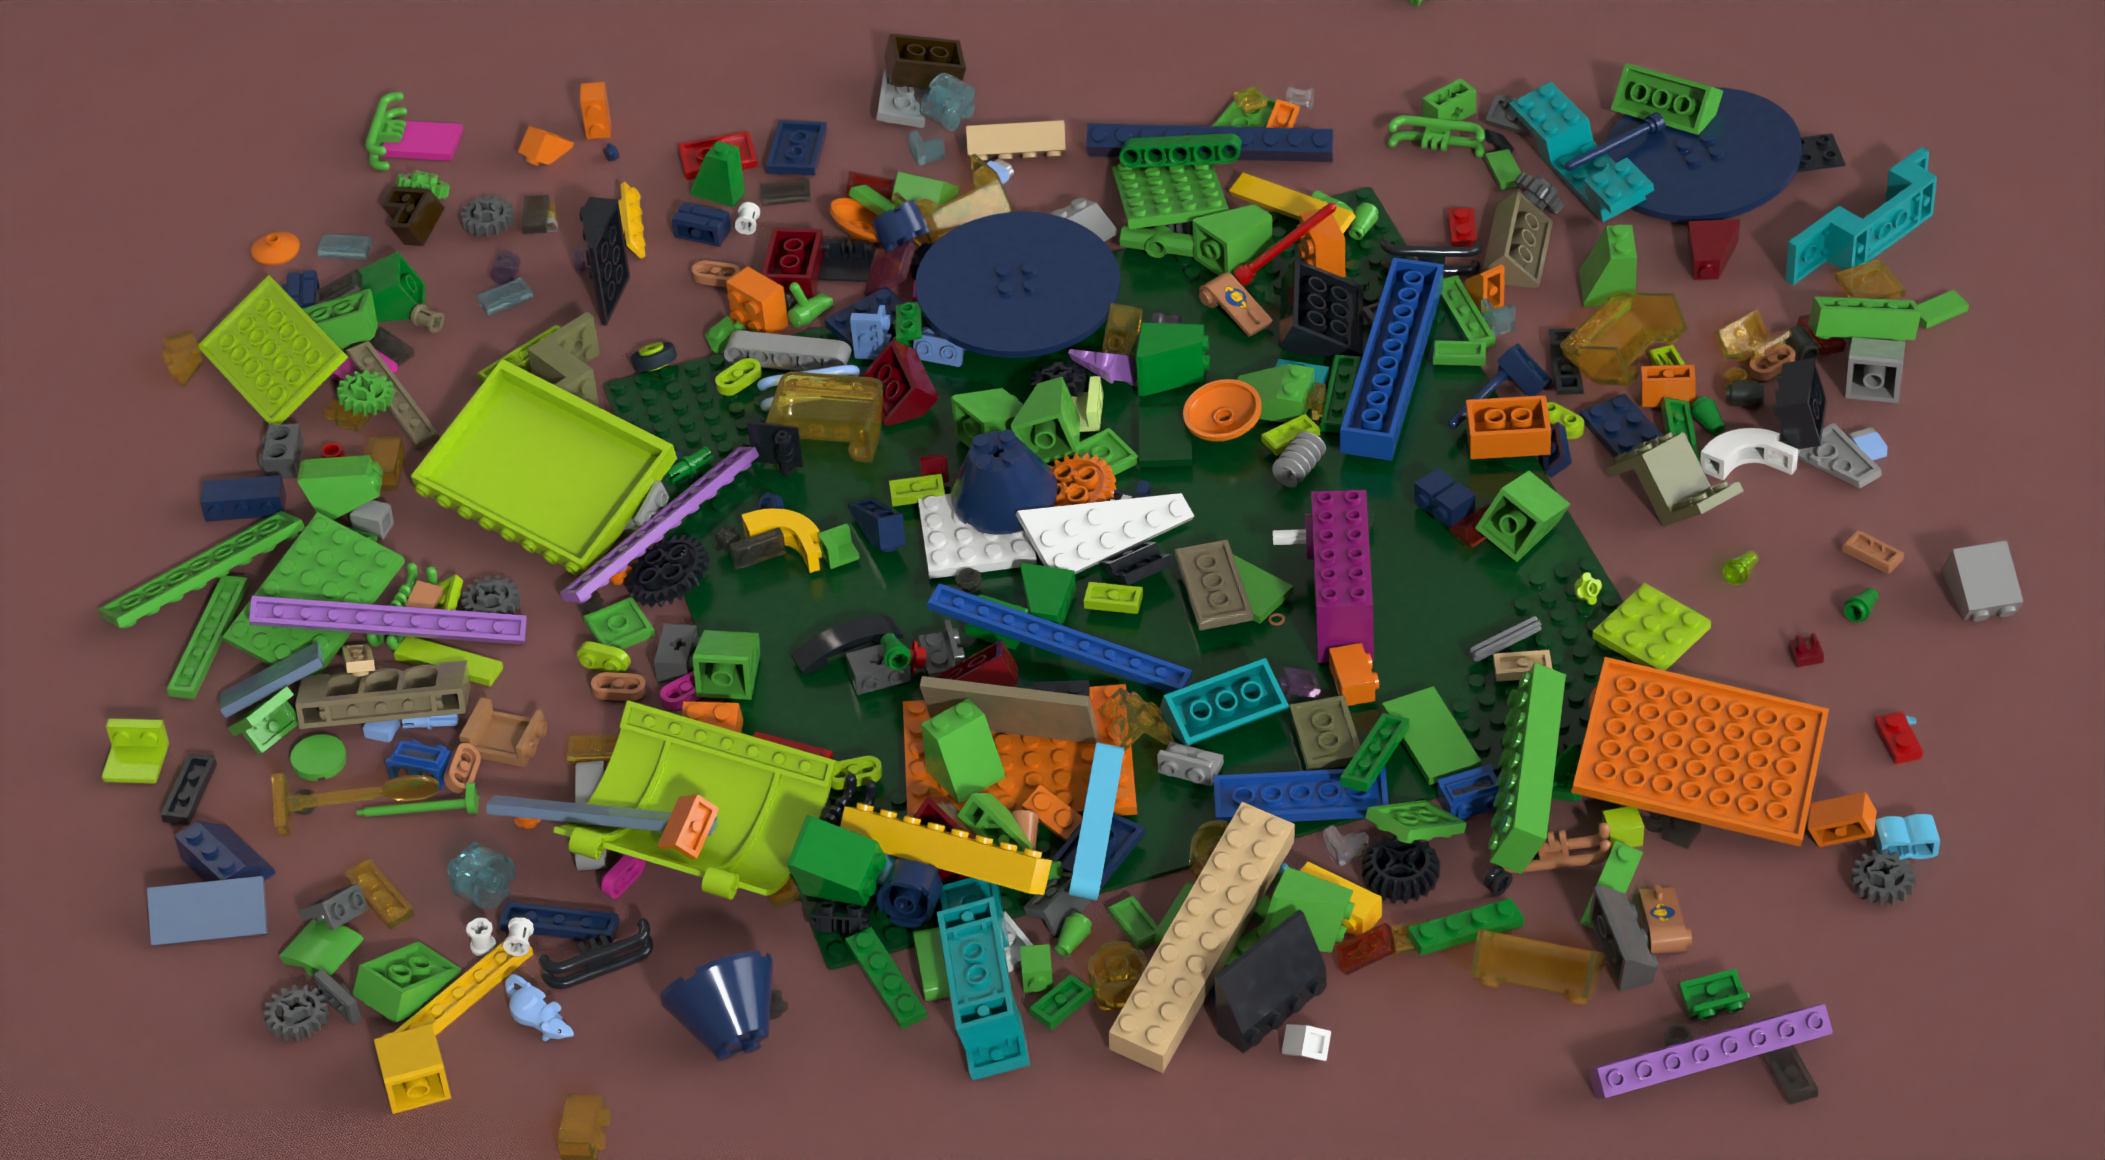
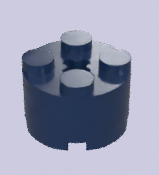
M914 199L899 205L894 210L881 214L871 222L886 254L899 247L907 246L913 242L912 239L919 238L930 232L929 226Z
M897 859L888 870L877 895V905L882 913L885 911L890 915V921L903 927L916 928L921 926L923 922H928L932 918L943 892L939 870L931 864Z

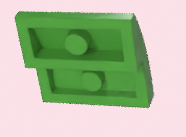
M313 918L279 957L284 965L304 967L309 976H314L321 969L331 976L364 939L360 934L343 925L329 930L325 919L316 922L315 918Z

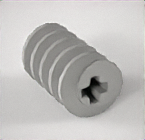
M1300 432L1274 462L1272 467L1274 477L1287 487H1296L1314 468L1321 456L1325 454L1326 445L1324 441L1314 433Z

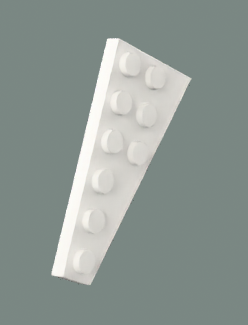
M1182 493L1020 510L1015 514L1043 565L1075 570V574L1098 564L1104 559L1191 521L1194 517Z

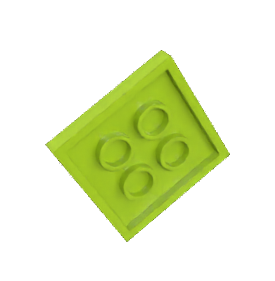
M1644 583L1593 630V639L1638 665L1666 671L1711 628V620Z

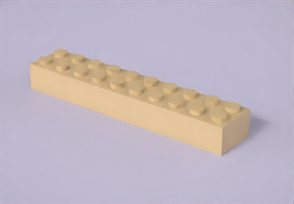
M1244 802L1240 804L1110 1029L1109 1050L1164 1073L1214 985L1215 975L1223 969L1294 843L1295 824Z

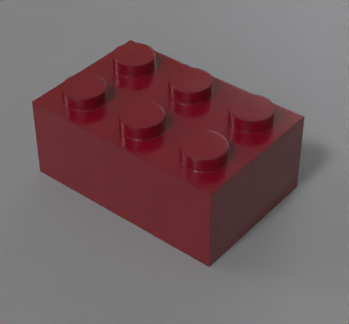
M773 228L761 274L783 286L785 300L796 301L789 288L793 282L799 284L807 299L815 297L825 253L822 249L824 241L822 229Z

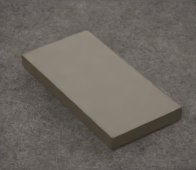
M1228 539L1175 549V558L1199 631L1253 620V612Z

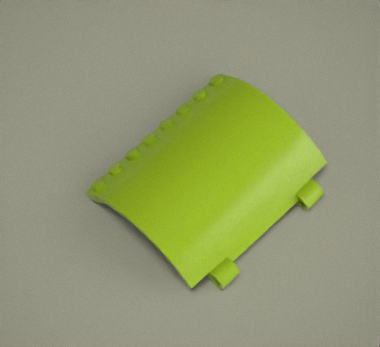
M627 700L619 727L621 730L613 754L599 785L587 804L672 812L679 797L698 794L719 808L716 815L718 817L717 828L710 836H707L698 858L692 860L674 848L662 850L657 847L663 831L568 822L565 825L554 827L553 832L570 837L569 851L599 860L604 850L609 849L703 877V892L729 900L734 898L738 888L765 896L776 893L792 876L786 864L806 816H813L818 819L822 817L838 761Z

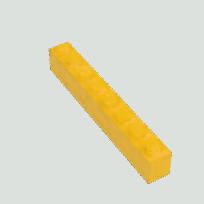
M857 803L856 808L844 807L840 827L879 842L883 852L886 854L924 864H931L939 869L1029 894L1044 895L1052 860L1041 858L1042 852L1025 848L1024 853L1017 851L1018 846L1014 844L1000 842V846L992 844V838L976 835L975 839L968 838L969 832L952 829L951 833L944 831V825L928 822L927 826L920 825L921 819L904 816L903 820L898 819L896 812L881 809L880 813L873 812L874 806Z

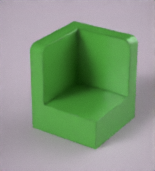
M848 524L818 533L822 556L830 569L860 558L857 549L852 543Z

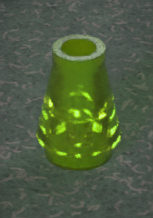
M1748 550L1744 554L1727 561L1723 569V576L1726 581L1733 585L1745 583L1753 568L1759 562L1758 555L1754 551Z

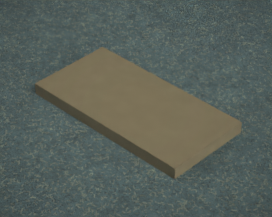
M926 676L921 678L920 689L930 718L969 698L985 714L990 731L1091 744L1098 742L1099 731L1089 696Z

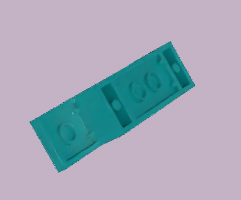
M1552 81L1509 103L1510 109L1515 116L1535 135L1540 158L1602 222L1646 200L1645 196L1654 191L1653 183L1627 157L1615 163L1607 154H1604L1574 170L1567 171L1564 165L1567 161L1598 145L1593 141L1589 118Z
M1920 147L1889 169L1885 195L1886 202L1871 214H1867L1863 219L1838 206L1831 212L1826 213L1814 224L1809 225L1803 232L1792 237L1787 245L1785 281L1795 285L1825 262H1829L1851 275L1933 216L1937 176L1928 171L1930 151Z
M972 877L943 885V892L940 897L942 911L937 912L956 1031L966 1050L971 1079L974 1081L1029 1066L1030 1060L1023 1020L1013 998L1004 949L1010 946L999 885Z

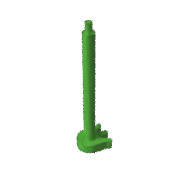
M466 783V796L464 799L365 807L363 810H356L357 816L365 815V817L462 808H466L468 814H477L480 796L477 795L478 789L475 788V783Z

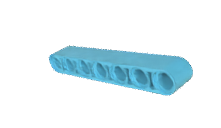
M1096 742L1068 896L1094 901L1098 900L1125 747Z

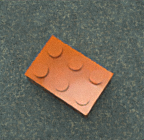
M1546 395L1466 400V429L1470 459L1551 455V427Z

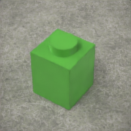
M1050 944L1020 946L1024 993L1052 990Z

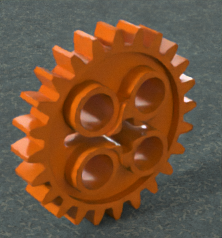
M1076 453L1073 459H1069L1066 455L1063 462L1056 459L1055 466H1050L1056 477L1058 488L1057 498L1053 507L1104 502L1107 499L1114 498L1112 491L1116 490V479L1111 466L1107 465L1105 459L1099 460L1097 455L1090 459L1088 453L1080 458L1078 453Z

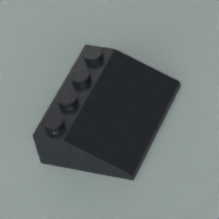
M589 196L585 206H582L580 209L579 218L580 221H583V240L587 244L586 258L590 262L589 276L590 279H593L601 323L607 326L631 276L618 200Z
M1295 258L1281 279L1279 347L1301 356L1334 357V355L1360 357L1362 355L1364 286Z
M1300 909L1215 975L1218 1035L1243 1054L1252 1046H1257L1272 1030L1278 1029L1293 1013L1299 1012L1308 1001L1322 994L1327 987L1325 963L1304 912Z

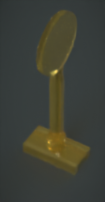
M284 773L272 774L275 828H279L280 836L292 835L291 812L302 811L303 808L371 800L382 796L399 801L425 799L439 791V782L429 776L406 775L388 780L382 787L378 788L365 787L301 796V794L290 795L289 782Z

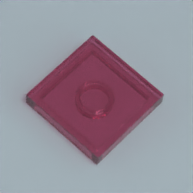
M911 241L874 261L864 291L866 297L886 286L890 289L906 280L916 247Z

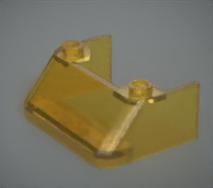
M975 153L970 155L974 189L940 206L929 199H921L916 202L930 229V232L924 236L913 239L919 245L923 242L934 244L949 231L971 220L992 214L1015 212L998 173ZM898 192L893 194L895 209L899 205L908 202Z
M1478 929L1470 976L1482 978V985L1499 988V982L1569 995V1002L1587 1005L1588 999L1594 1000L1606 954Z

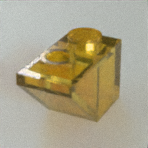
M1114 303L1110 304L1102 353L1129 356L1139 334L1142 309Z
M192 330L162 339L165 348L161 350L162 358L165 365L170 363L168 370L172 380L177 378L181 388L189 383L203 364L199 345Z

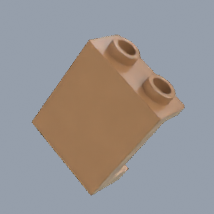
M481 697L459 735L460 743L473 745L479 751L481 759L525 768L530 757L535 755L538 742L546 735L547 722L544 721L542 710L536 709L532 718L493 711L491 699Z

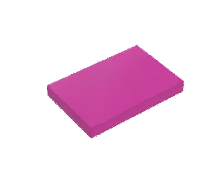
M405 121L406 127L401 142H384L382 145L386 148V154L382 157L451 161L464 131L463 125Z

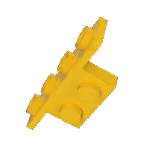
M626 182L620 184L622 199L618 201L624 240L626 239V245L642 259L646 256V243L643 236L644 226L642 224V210L640 208L641 196L635 187H630Z

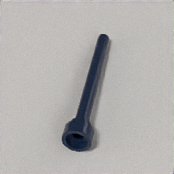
M1654 112L1645 118L1643 124L1567 161L1564 167L1567 171L1574 170L1646 133L1657 134L1665 129V120L1660 113Z
M1498 365V373L1470 400L1486 399L1505 380H1512V378ZM1466 404L1448 421L1449 428H1457L1466 419Z

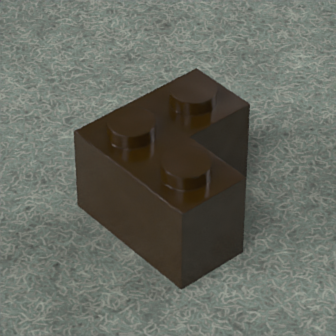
M392 187L382 205L393 219L390 225L391 229L404 245L424 246L445 208L430 189Z

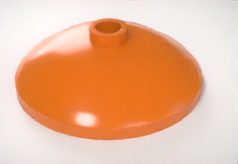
M838 198L832 201L829 208L830 214L836 224L853 240H868L869 243H880L871 224L872 220L878 217V215L854 199Z
M1234 379L1217 380L1201 386L1190 395L1184 405L1183 417L1188 430L1198 438L1208 441H1227L1243 435L1257 423L1262 412V403L1256 389L1248 383Z

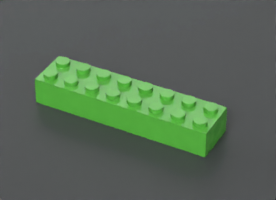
M1534 663L1529 672L1525 671L1522 674L1517 690L1512 689L1507 699V705H1510V709L1504 721V724L1507 725V730L1503 736L1502 745L1505 748L1499 760L1502 771L1496 782V786H1499V792L1495 797L1493 805L1497 809L1491 821V828H1494V832L1488 843V849H1491L1490 862L1519 874L1524 872L1547 838L1566 674L1538 663Z

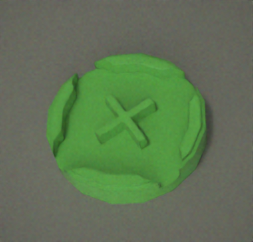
M327 734L313 735L303 739L293 748L290 757L294 773L300 778L309 781H318V778L325 777V779L335 776L343 769L347 760L343 742L337 737Z

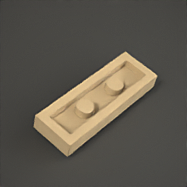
M369 643L342 646V655L347 673H352L353 676H365L369 674V671H375L374 658Z

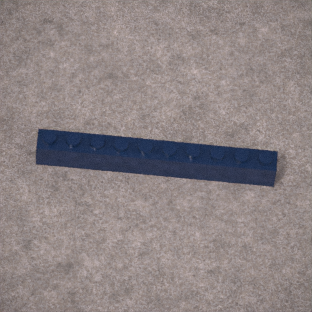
M1087 123L1086 149L1089 157H1120L1124 141L1130 138L1232 133L1239 136L1242 141L1240 156L1237 160L1333 162L1334 132L1333 129ZM1232 145L1224 146L1227 151L1236 150ZM1206 146L1200 147V150L1207 153L1211 151L1210 148ZM1181 147L1175 149L1180 154L1186 153V150ZM1154 148L1150 150L1155 155L1162 154L1159 149ZM1134 150L1126 151V153L1130 156L1137 155V153Z

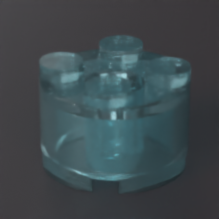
M941 73L928 86L931 88L929 95L924 94L922 99V113L954 131L958 127L959 122L964 118L969 119L974 114L975 106L973 103L976 90L953 75Z
M473 842L466 847L457 858H453L449 862L447 872L450 874V887L454 895L478 907H485L487 909L497 907L507 898L511 891L507 887L510 879L514 881L516 873L515 865L511 858L478 842Z

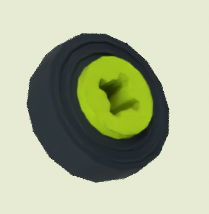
M656 342L646 345L631 356V362L634 369L638 372L654 371L663 368L676 359L677 352L672 342Z

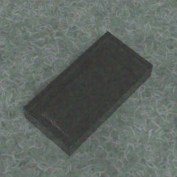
M809 179L760 184L762 206L811 201Z
M549 195L524 196L522 234L547 233L550 207Z

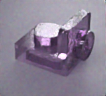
M1283 667L1280 675L1276 678L1287 703L1291 695L1317 698L1321 691L1316 676L1311 670Z

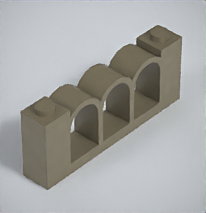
M467 661L439 663V666L419 665L404 671L384 668L369 672L365 676H353L352 673L347 672L332 676L330 674L305 676L301 680L295 703L299 729L466 713L471 686Z

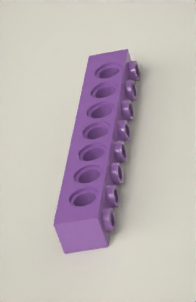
M1815 1004L1588 1068V1073L1595 1098H1608L1833 1034L1826 1005Z

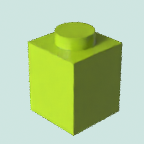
M1628 806L1603 811L1602 823H1607L1610 826V836L1607 840L1611 843V851L1616 841L1630 847L1643 846L1644 824L1638 808Z

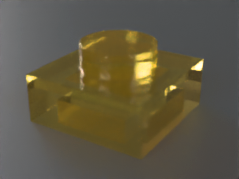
M1257 86L1234 93V101L1245 114L1267 107V99Z
M1315 383L1313 393L1308 394L1307 408L1312 409V420H1322L1326 400V384Z

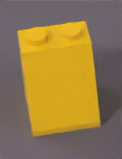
M433 1024L426 1026L418 1025L407 1031L388 1033L374 1039L392 1114L451 1099Z

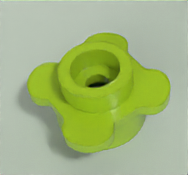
M1588 572L1583 573L1581 578L1575 582V595L1580 600H1587L1589 605L1595 604L1597 601L1596 596L1602 588L1601 581L1593 579Z

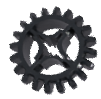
M1396 835L1391 839L1384 836L1382 842L1374 840L1372 847H1367V851L1362 859L1361 873L1366 888L1380 895L1382 901L1390 898L1394 904L1397 900H1403L1407 904L1409 899L1418 902L1420 895L1427 897L1429 890L1435 889L1436 882L1440 878V861L1435 849L1430 848L1428 841L1421 843L1420 840H1413L1412 843H1405L1397 840Z

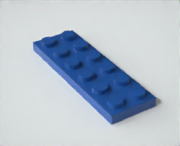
M1385 767L1382 769L1368 792L1356 791L1340 786V776L1345 769L1213 775L1216 825H1229L1242 802L1289 822L1365 818L1368 807L1389 805Z

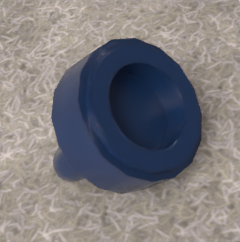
M763 494L758 502V510L785 509L783 500L778 494Z

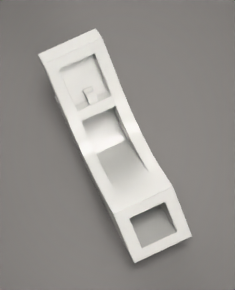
M1760 428L1736 429L1712 439L1701 451L1700 464L1704 473L1720 480H1724L1737 466L1746 463H1762L1792 475L1797 469L1798 449L1779 442L1780 433Z

